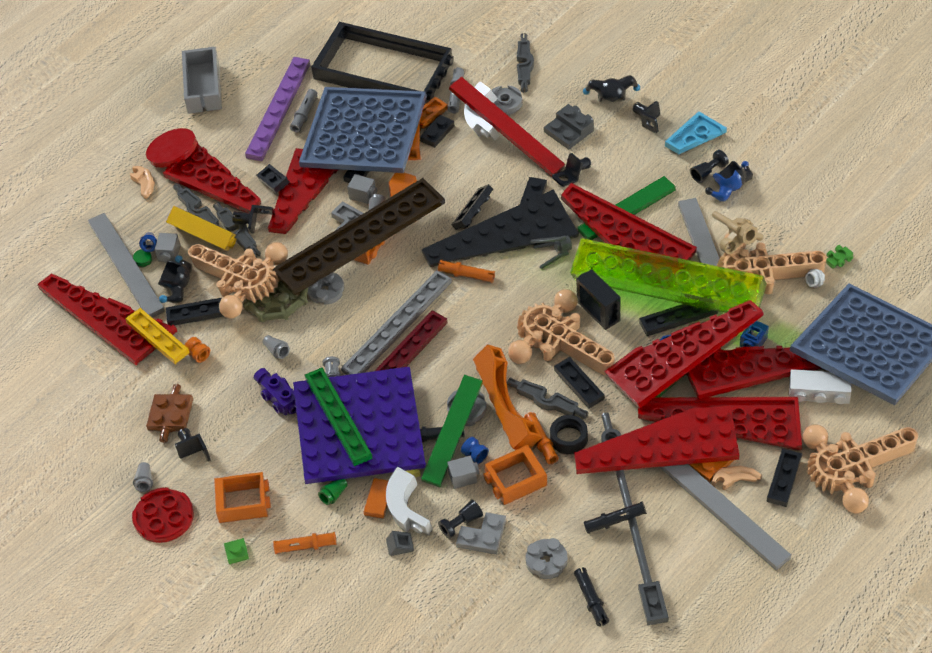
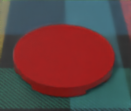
M186 128L167 131L150 143L146 150V157L154 167H171L172 163L181 159L184 161L194 152L197 146L196 136L193 131Z
M169 487L157 488L144 494L132 512V521L137 533L142 538L156 543L169 542L183 535L191 526L194 517V510L189 497L184 492L181 493L177 490L169 489Z

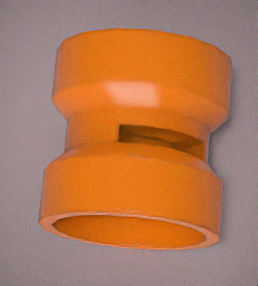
M191 337L185 343V346L189 349L188 355L192 356L198 363L204 362L209 357L210 348L206 344H202L201 340L197 337Z

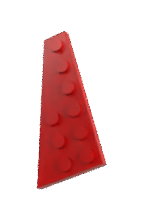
M296 148L286 174L290 182L280 191L274 208L275 215L271 217L268 231L271 233L287 234L297 222L298 216L302 211H306L311 200H314L328 184L332 174H336L339 169L300 167L299 160L303 149Z

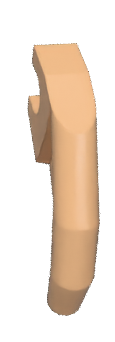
M133 166L134 173H130L131 180L141 185V196L147 199L153 193L154 179L148 169L142 166Z
M745 466L724 467L715 473L712 486H716V483L721 481L723 482L722 489L726 490L740 480L760 481L762 474L753 468Z

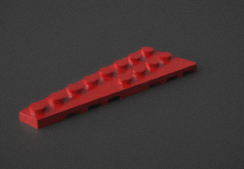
M52 273L37 284L43 293L134 365L140 363L156 350L152 344L127 324L126 318L135 312L130 306L111 298L106 299L97 292L87 291L85 287L73 285L68 280ZM159 318L157 320L154 319L172 335L178 332L175 325L170 326L163 323V320Z

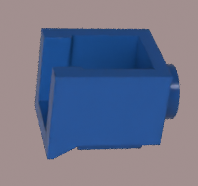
M759 321L754 322L740 336V347L763 346L768 338L769 326ZM754 330L759 332L757 336L752 335Z

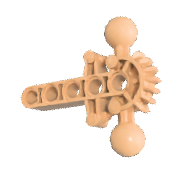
M729 232L725 235L724 238H727L730 235ZM762 242L757 243L756 249L749 253L745 249L747 244L742 243L732 254L724 252L716 266V275L719 278L720 284H723L724 288L730 287L731 292L733 290L741 291L737 296L738 305L751 300L759 307L761 295L754 289V286L763 288L764 293L769 295L773 293L774 280L805 277L812 269L821 270L824 273L827 256L821 251L768 255L765 248L766 245Z
M273 242L267 246L263 262L255 257L252 249H246L244 254L237 259L200 244H195L188 250V254L196 268L221 278L216 285L222 297H224L219 303V310L225 318H236L243 310L242 301L244 299L255 303L259 299L262 301L264 297H269V293H274V288L278 287L279 279L276 272L273 271L275 268L273 265H279L288 258L287 248L279 242Z
M563 289L557 292L554 297L555 305L553 307L545 305L544 302L539 306L535 303L533 308L528 306L527 311H522V315L518 318L517 329L519 337L524 339L516 340L510 344L508 356L512 362L524 364L529 361L532 355V347L534 346L535 348H540L543 352L545 361H551L553 356L562 351L602 375H606L604 371L615 364L613 352L577 332L580 329V315L578 313H573L570 317L561 316L562 313L573 311L578 304V298L572 290Z
M818 424L810 425L803 432V441L808 448L818 451V453L810 455L807 464L810 480L815 482L816 488L821 486L823 492L830 490L831 495L834 491L842 490L844 493L842 499L844 508L854 514L862 513L869 505L868 494L863 489L854 487L853 482H859V484H863L866 488L873 487L876 474L872 468L912 453L916 447L918 433L915 429L906 427L857 445L851 438L850 433L843 432L840 440L835 445H828L829 436L827 430Z

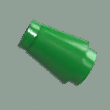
M345 479L334 480L321 487L318 492L320 500L326 505L335 503L348 486V483Z

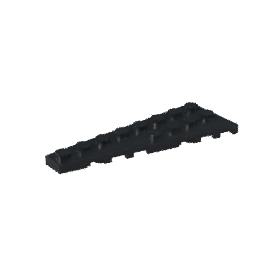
M553 189L422 249V253L428 265L434 267L441 264L440 260L447 262L461 259L469 260L471 257L481 255L483 257L491 253H503L523 249L530 245L542 244L531 243L532 239L564 235L576 238L579 236V233Z

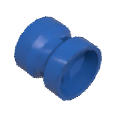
M470 437L463 443L461 453L465 456H471L473 463L477 462L478 465L486 459L489 449L484 445H480L475 437Z

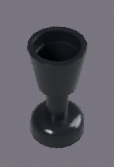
M720 149L713 153V160L709 163L704 162L690 169L692 178L697 183H702L714 167L727 166L729 164L728 157Z
M471 499L458 512L459 515L451 521L447 519L438 521L440 530L448 539L455 535L454 528L461 523L467 524L483 517V512L476 501Z

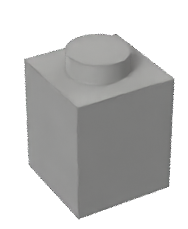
M354 174L347 186L349 199L369 204V198L373 194H377L375 180Z
M159 233L155 247L158 261H175L181 246L178 234Z
M471 456L447 462L449 476L454 489L477 483V475L480 472L477 462L473 463Z

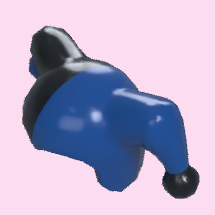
M731 161L721 172L715 173L712 176L720 186L719 192H715L712 188L708 187L705 189V193L712 195L719 201H726L733 191L740 189L745 182L752 179L753 173L749 168V162L743 161L741 166H739L737 162Z

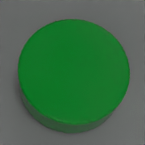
M140 249L134 253L133 259L138 267H146L151 264L152 255L151 252H145Z

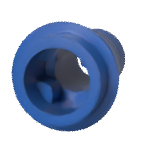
M148 232L141 237L139 241L140 248L145 252L155 250L157 239L153 233Z

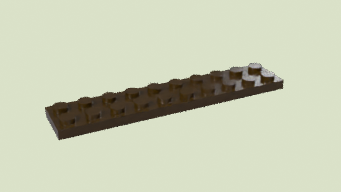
M421 178L277 265L273 271L276 272L278 279L295 296L445 204V198L424 178Z

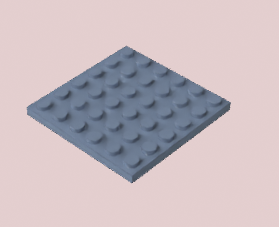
M325 87L299 160L300 167L404 173L427 97L426 92Z
M848 283L793 342L790 352L896 405L932 362V324Z

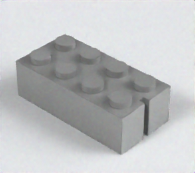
M216 46L182 51L184 100L187 113L203 112V109L207 111L222 109L220 70Z

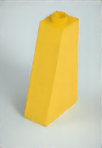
M176 206L172 207L166 223L227 251L230 248L232 249L236 243V234Z

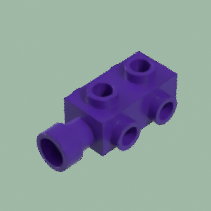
M265 368L256 371L253 378L261 385L260 394L266 402L270 400L273 403V409L278 414L280 412L285 416L289 413L295 414L294 390L289 386L287 380L283 377L281 378L277 373L271 376Z

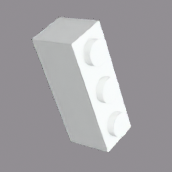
M791 369L789 397H798L799 402L850 404L851 383L831 372Z

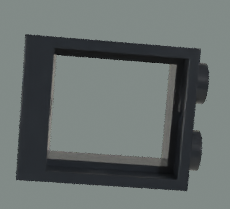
M592 269L576 278L578 304L605 330L620 322L621 297Z

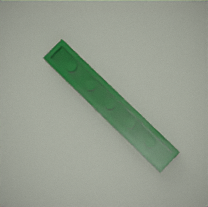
M663 176L615 205L635 215L676 191V186ZM585 223L577 227V231L588 242L598 237Z
M323 367L305 374V380L352 464L356 466L372 459L369 448Z
M464 374L422 475V482L441 487L448 470L447 462L453 458L482 387L483 380Z

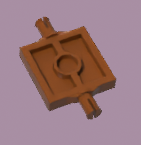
M173 384L171 394H154L146 427L148 431H160L159 441L163 443L168 441L170 432L180 431L181 429L184 431L183 428H187L193 397L192 394H179L181 389L179 384Z

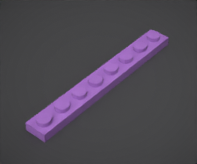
M293 57L245 152L247 159L263 161L310 66V59Z

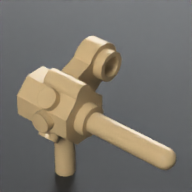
M717 211L712 213L714 219L725 224L729 229L730 235L727 238H723L719 244L720 249L726 254H732L742 243L749 245L755 240H763L764 235L758 233L757 227L749 219L736 218L731 220Z

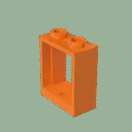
M528 445L485 464L484 479L488 485H492L496 499H500L504 505L547 486V474ZM523 462L532 476L505 488L496 473Z
M263 472L214 478L216 514L219 523L268 517L267 509L271 508L270 497L266 496V492L270 491L269 481L264 479ZM260 488L261 504L227 508V492Z

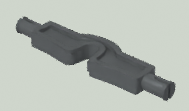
M523 33L520 35L521 41H518L517 62H523L517 64L518 84L521 85V92L523 93L524 88L525 93L528 91L530 72L534 68V58L530 53V41L527 40L528 35L524 33V38Z
M179 183L174 184L173 189L177 192L178 199L186 206L187 212L219 226V220L207 206L198 209L202 205L199 197L188 188L183 189Z
M216 202L213 208L217 211V217L225 229L230 232L238 229L234 232L236 234V242L244 251L252 249L255 257H259L261 253L257 249L256 241L249 234L247 225L233 223L232 216L234 215L227 207L223 208L219 202Z
M511 377L507 381V385L516 388L518 394L533 400L542 409L556 410L565 415L575 414L584 419L588 416V411L579 408L578 402L568 399L560 393H555L549 399H546L547 389L544 386L534 384L525 379L519 382Z

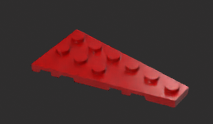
M197 140L196 149L186 160L183 161L181 159L172 163L171 167H168L163 172L164 178L245 213H250L252 205L261 204V199L252 190L245 187L240 179L234 177L231 171L217 158L212 157L206 148L201 147Z

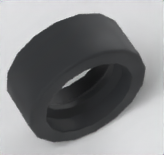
M563 415L557 418L550 427V439L553 442V448L564 454H574L581 451L588 441V430L584 420L574 415ZM564 428H574L581 433V436L574 441H563L557 437V433Z

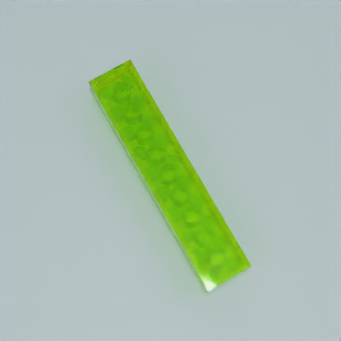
M583 238L580 240L570 271L575 281L582 273L592 269L612 289L727 313L728 309L749 300L760 308L767 285L762 275Z

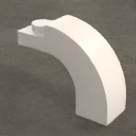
M482 82L475 86L491 102L494 103L498 99L491 89ZM465 104V119L479 137L483 134L486 138L490 136L496 140L500 135L494 127Z
M397 467L390 477L386 488V502L396 524L405 532L412 528L419 534L423 532L429 535L433 530L430 520L407 507L408 499L418 485L414 475Z

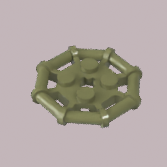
M279 280L278 287L274 288V293H269V297H264L262 301L259 299L255 303L246 299L243 306L245 310L255 315L259 322L278 319L288 320L290 315L301 306L307 304L308 288L301 291L299 296H294ZM261 306L262 308L264 307L265 309H264L263 311H260V310L258 309V307Z

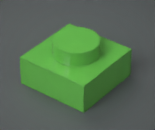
M244 538L224 543L229 564L249 559Z

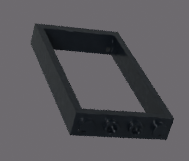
M339 21L311 68L313 79L347 88L418 91L329 69L328 66L345 39L440 61L423 91L426 92L427 96L426 104L434 98V93L436 89H439L443 77H446L449 66L453 64L454 56H452V49Z

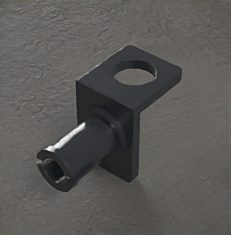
M655 101L648 107L640 102H636L633 106V112L641 115L642 127L658 133L656 118L660 116L659 102Z
M570 153L565 170L553 174L552 179L562 187L578 182L581 170L591 167V160L588 157L579 159L573 153ZM559 177H566L568 181H563Z
M252 205L250 213L234 211L233 215L235 217L232 216V222L248 224L249 231L254 233L257 213L275 215L273 207Z
M183 428L186 434H183L182 429L178 432V437L181 441L176 443L175 447L180 459L202 450L207 461H211L200 433L192 436L188 428Z

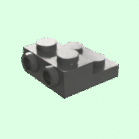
M567 104L556 113V118L544 126V133L569 150L594 131V120L589 114L584 115L581 113L578 106L574 105L572 107L570 104Z

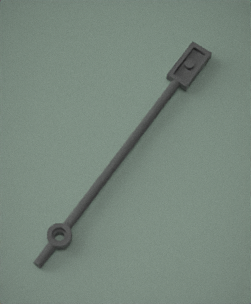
M603 413L601 416L605 431L601 435V443L621 435L618 430L613 429L609 413ZM624 470L615 471L624 507L631 506L632 501ZM636 517L629 519L628 523L644 584H638V590L647 626L668 622L669 617L660 582H652Z

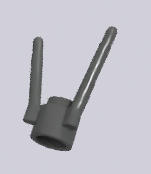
M568 235L531 240V243H542L534 245L535 249L554 245L556 252H561L540 265V269L562 256L569 255L568 250L572 249V243Z

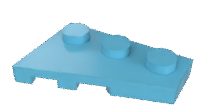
M697 112L665 141V147L677 154H681L727 133V127L703 113Z

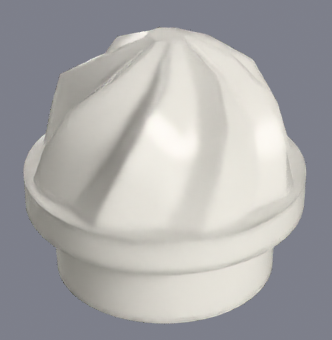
M810 270L805 276L807 285L814 288L820 287L825 281V274L821 270Z

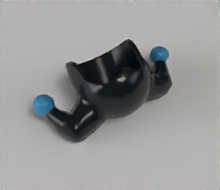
M632 75L621 79H593L588 82L587 86L583 89V93L588 95L590 90H595L598 92L599 102L602 101V98L614 102L620 98L625 100L626 89L630 86H633L634 91H639L640 85L637 84L636 79Z
M180 255L175 257V261H167L158 285L172 292V295L169 297L161 295L159 297L161 303H179L183 301L184 287H186L190 280L192 264L183 260Z

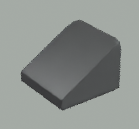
M392 531L386 538L390 556L414 551L411 533Z

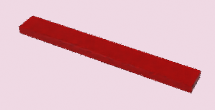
M462 76L449 86V90L492 125L551 177L565 167L563 161Z

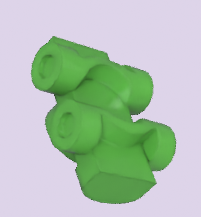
M841 245L836 246V253L830 250L826 255L828 257L826 263L832 269L836 266L842 267L845 264V260L850 262L853 259V252L846 246L843 248Z

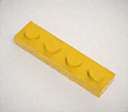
M141 308L126 318L128 325L172 363H178L189 354V349Z

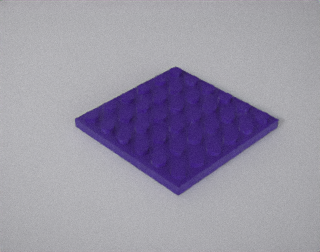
M410 367L328 377L372 454V459L356 466L352 464L307 381L293 382L305 484L393 473L397 467L404 471L426 468Z

